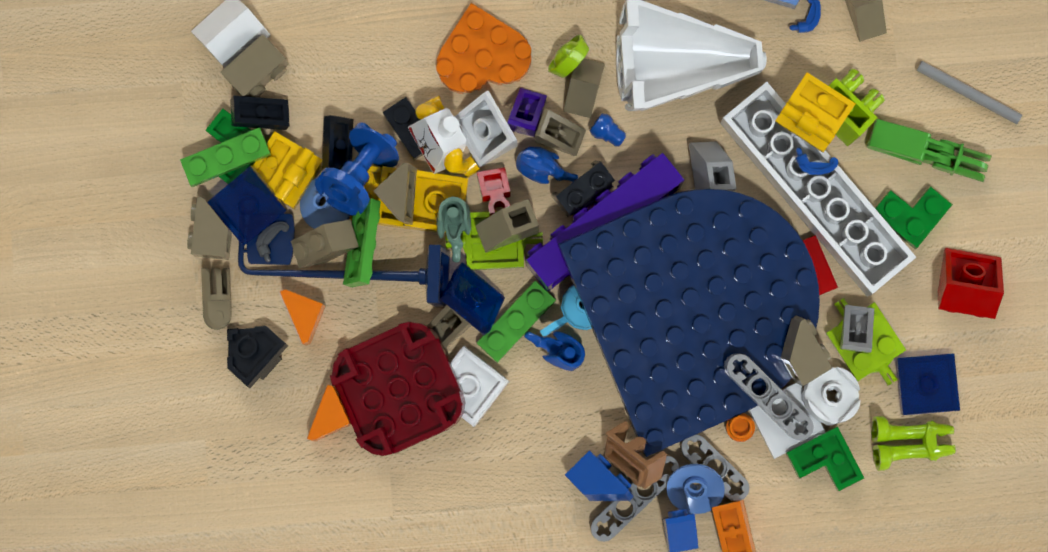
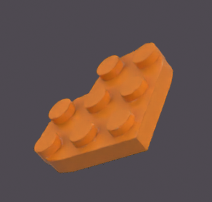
M471 3L441 48L437 58L436 70L441 82L449 90L459 94L481 90L488 82L496 85L512 84L513 82L520 81L528 73L531 65V46L519 32Z

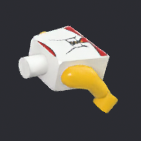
M437 96L419 105L416 109V116L421 120L410 125L408 129L433 174L447 169L451 173L464 174L469 178L481 170L472 156L463 160V151L467 145V140L459 127L458 119L452 115L450 109L444 108L441 97Z

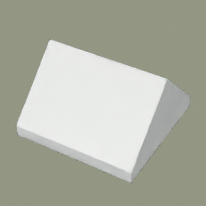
M225 0L191 31L224 68L262 34L266 38L271 36L240 0Z
M489 91L484 92L454 116L458 119L459 127L467 140L466 146L479 167L517 147V139Z

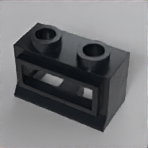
M593 161L591 169L578 179H575L573 183L560 193L554 192L551 194L567 217L574 216L583 208H587L603 192L614 187L612 183L615 179L601 161Z

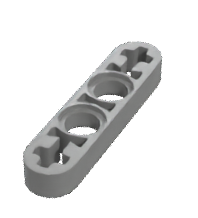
M739 353L731 354L727 357L724 364L727 375L788 436L796 440H806L811 436L814 429L812 420L749 357ZM734 360L739 362L743 360V369L747 373H751L752 370L755 373L748 378L741 372L737 371L734 373L735 366L732 363ZM761 378L766 383V390L761 395H756L753 393L751 386L754 380ZM776 399H783L786 403V410L781 415H776L772 411V403ZM792 416L798 422L804 421L803 428L805 431L803 433L798 431L794 433L796 426L789 420H786L784 424L783 420Z
M671 456L666 457L665 464L669 462L673 464L671 467L672 472L679 468L676 459ZM668 474L662 476L660 481L664 483L660 487L657 482L653 483V493L648 497L639 495L637 485L632 482V486L628 489L634 496L629 501L633 506L632 513L628 517H621L616 511V506L620 501H613L591 523V533L594 538L603 542L614 538L667 487L670 476ZM611 510L614 517L621 521L622 524L617 527L614 522L609 527L610 535L601 534L599 536L596 533L599 529L596 524L599 521L606 523L610 519L606 513Z

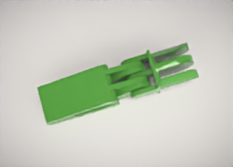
M880 119L875 120L871 137L867 144L868 149L921 165L922 162L931 164L934 169L950 173V175L955 173L984 182L985 175L978 172H987L988 164L982 161L989 162L992 155L963 147V143L958 144L943 139L938 141L932 139L929 133Z

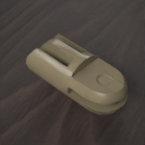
M201 268L204 322L209 328L220 330L230 323L232 315L230 268H223L222 274L220 268H212L211 273L208 268Z

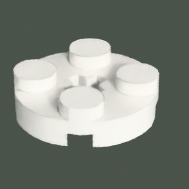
M832 367L831 370L804 386L801 400L814 419L830 426L843 423L856 414L861 401L859 400L858 393L860 387L856 378L849 371L839 367ZM827 390H836V403L827 399Z

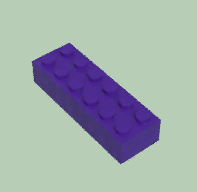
M664 153L658 157L654 154L649 156L640 164L639 172L635 175L632 172L626 174L618 181L619 184L616 190L612 193L609 189L595 199L596 202L593 208L590 210L586 207L573 216L574 220L570 226L566 228L562 225L550 234L551 241L544 246L539 243L528 251L526 266L547 292L570 275L558 248V243L661 198L672 195L681 188L684 178Z

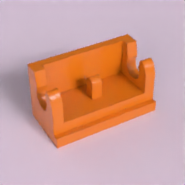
M744 499L712 507L722 552H756Z

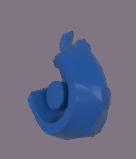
M527 147L517 156L516 168L518 172L537 183L548 184L549 175L554 176L557 181L568 180L573 182L575 179H578V175L568 173L554 160L559 159L556 153L545 148Z
M530 331L525 333L524 337L547 352V355L542 357L553 366L574 371L583 364L585 358L584 347L572 336L555 331L553 335L557 338L556 340L551 337H540Z

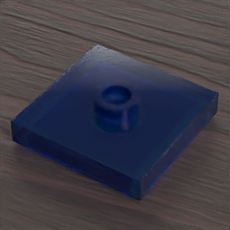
M253 166L247 168L207 201L243 246L288 211L287 207L280 199L275 197L273 190Z
M463 262L455 268L441 297L445 304L484 336L491 330L505 299L502 294Z
M954 353L896 358L901 416L960 411Z

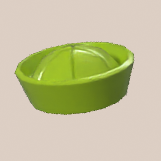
M582 35L575 36L568 43L561 46L550 63L548 72L564 78L581 63L589 51V47Z

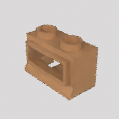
M624 421L605 433L607 441L604 457L611 462L614 468L621 470L631 478L635 485L645 489L662 478L667 453L661 451L649 460L644 459L638 453L645 449V438L636 437L630 442L625 443L630 424Z

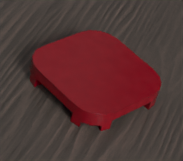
M414 322L398 324V326L351 348H346L338 354L333 364L332 375H330L332 386H335L357 436L355 440L361 448H364L371 454L387 456L399 453L451 429L460 421L464 414L466 402L460 383L440 338L433 329L425 324Z

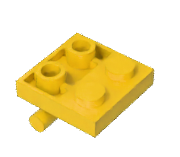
M807 72L775 122L823 153L856 103Z
M274 131L267 142L271 156L256 161L245 180L295 210L322 166V159L314 155L311 150L305 147L302 148Z

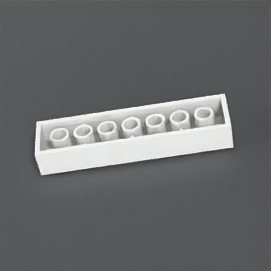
M766 82L724 116L720 124L868 297L912 262L916 256L838 165L830 173L822 175H809L800 169L796 157H798L797 148H801L803 154H807L809 162L829 163L832 157L826 150L822 153L775 122L786 103Z

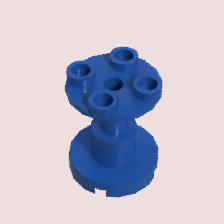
M359 122L350 131L349 135L351 144L359 153L355 160L345 162L340 170L325 168L315 179V187L320 196L325 193L329 197L326 201L329 205L348 215H356L358 211L362 214L369 205L370 198L364 185L369 180L367 171L372 164L393 168L399 162V154L395 148L397 145L396 140L389 134H380L363 122Z

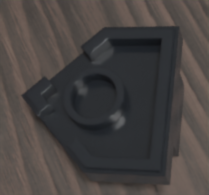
M267 326L227 329L229 355L227 357V369L248 388H251L259 378L264 380L282 360L280 355L288 345Z

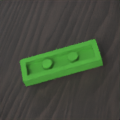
M259 127L180 159L190 186L195 187L271 156V153Z
M371 198L364 212L360 214L358 211L352 217V227L359 247L347 252L343 281L345 286L353 288L370 283L381 201Z
M534 281L482 336L477 344L498 363L554 304L556 299Z

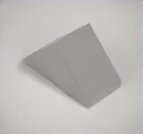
M845 305L840 349L871 353L874 308Z

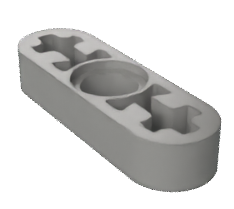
M696 434L682 441L681 452L691 464H698L697 460L701 459V457L697 453L690 455L687 452L690 448L687 443L688 441L694 443L698 440L701 443L699 449L704 454L707 453V450L712 452V455L704 459L702 465L707 466L710 460L717 459L723 464V471L720 474L722 479L730 470L733 475L728 478L734 483L739 481L742 483L740 487L743 491L742 494L734 493L731 495L729 493L731 487L724 481V496L732 501H740L748 495V481L702 436Z

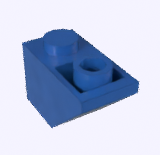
M590 450L565 474L589 501H630L634 497L628 490L632 485L620 473L615 477L609 471L612 465L601 454L596 457Z
M687 509L669 511L668 517L662 518L668 552L698 549L695 514H687Z

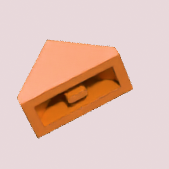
M286 289L280 291L302 344L305 346L311 344L326 306L323 303Z
M328 384L307 439L312 441H318L351 425L336 388Z

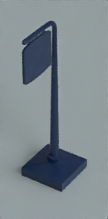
M244 213L240 214L238 266L243 273L255 276L344 279L345 270L247 269L243 262L244 253H247L249 264L290 265L293 258L291 241L295 239V225L292 214L252 213L249 224H245L246 215ZM285 222L289 225V230L287 232L281 230L268 244L271 254H269L271 261L267 263L264 257L259 255L256 245L257 239L264 229L273 223ZM245 227H248L247 250H244ZM429 245L426 268H420L419 271L373 270L370 280L419 282L420 285H425L427 303L436 308H444L448 304L450 251L441 245Z

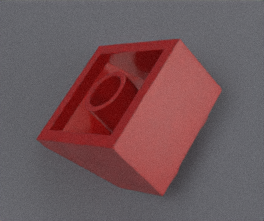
M945 248L938 286V309L951 313L973 315L979 318L995 319L1004 295L1002 257Z

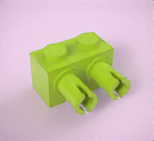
M850 69L841 81L836 78L828 85L856 103L836 133V136L847 147L858 139L878 118L873 112L885 101L882 94L873 101V98L879 93L876 89H870L861 101L853 94L864 82L862 74L852 81L859 73L855 69Z

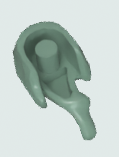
M450 197L441 202L439 206L437 232L441 239L444 236V232H446L447 239L452 246V261L457 263L460 261L461 249L463 247L461 234L463 231L467 235L471 232V216L469 206L464 200L458 197Z

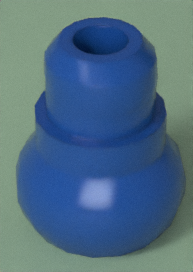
M602 113L589 130L594 138L603 139L605 142L608 141L615 147H619L626 138V133L619 129L618 125L613 122L612 117L606 113Z

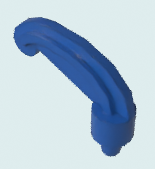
M807 0L812 5L806 21L797 22V25H791L789 29L792 31L797 30V33L813 31L821 17L820 1Z
M801 148L796 149L798 155L796 157L800 169L809 175L830 173L838 165V159L832 157L829 163L809 162L807 154H803Z

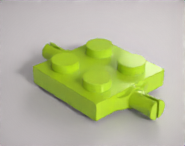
M470 212L471 232L467 235L463 231V236H461L463 249L466 254L467 271L524 268L523 253L526 244H543V232H539L538 234L485 253L475 225L487 219L489 212ZM446 243V249L452 248L450 243Z
M845 298L840 300L841 304L839 301L834 304L843 318V307L845 308V305H848ZM874 302L867 306V308H874L871 353L840 349L843 319L838 326L827 332L826 335L857 381L870 373L879 372L887 386L892 384L891 380L895 382L898 379L888 365L895 357L905 352L906 349Z

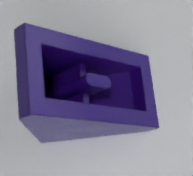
M520 88L508 119L510 129L513 132L535 138L547 95Z

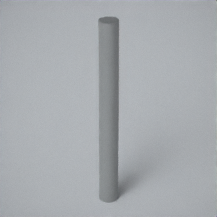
M921 61L916 70L1015 124H1018L1022 117V114L924 61Z

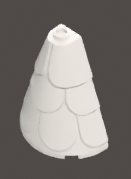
M626 0L623 5L619 24H624V27L620 31V35H617L616 73L621 101L628 102V104H625V109L628 111H644L676 99H685L711 88L717 90L758 75L766 67L767 57L766 53L762 51L761 41L717 24L713 26L683 13H675L643 0Z

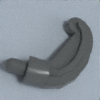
M285 222L273 223L264 229L257 239L256 245L259 255L264 257L267 263L271 261L269 256L271 251L268 244L281 230L283 232L289 230V225Z

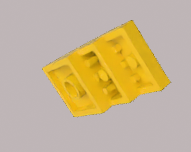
M371 166L367 171L369 180L364 185L370 199L381 201L378 225L437 232V214L441 202L450 197H458L465 201L468 178L417 170L413 225H407L399 221L374 192L397 168Z

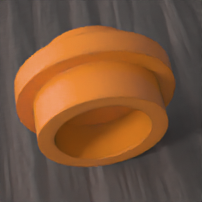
M742 413L729 419L726 423V432L734 441H747L754 434V421L747 414Z

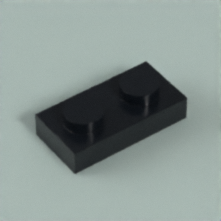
M233 96L230 99L231 125L234 127L287 130L290 126L288 100L246 96Z
M407 97L385 110L383 115L413 160H416L423 154L408 127L421 119L417 118L415 109Z
M333 115L324 116L322 170L325 168L340 170L345 162L352 161L353 145L349 135L353 129L354 119Z

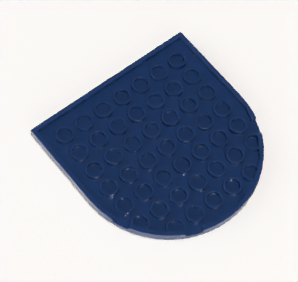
M693 189L678 192L557 244L635 435L646 440L645 449L642 451L646 457L758 406L725 372L724 364L727 357L735 353L746 355L782 389L792 378L781 359L791 318L797 315L806 320L809 319L817 328L820 306L819 285L812 258L804 242L789 222L778 212L766 204L741 193L722 189ZM734 360L732 363L735 366L734 373L737 371L741 372L747 378L755 373L754 370L751 373H747L743 369V360L741 362ZM759 378L753 381L751 386L753 393L756 395L764 393L766 383L763 379Z

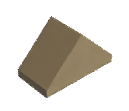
M845 0L859 42L887 33L882 0Z
M584 58L573 70L563 112L591 118L605 66L604 63Z
M545 109L535 134V142L572 156H577L586 130L551 110Z
M403 163L374 192L399 221L407 225H413L417 168L409 163Z
M453 299L427 326L435 331L444 349H446L473 325V321Z

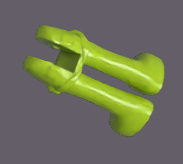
M874 416L871 430L874 443L922 439V444L874 445L873 459L876 469L878 471L887 470L893 461L902 459L928 458L930 461H936L939 457L955 454V445L943 444L937 446L936 437L937 435L954 434V427L946 424H937L934 421H928L923 425L896 426L890 425L883 416Z

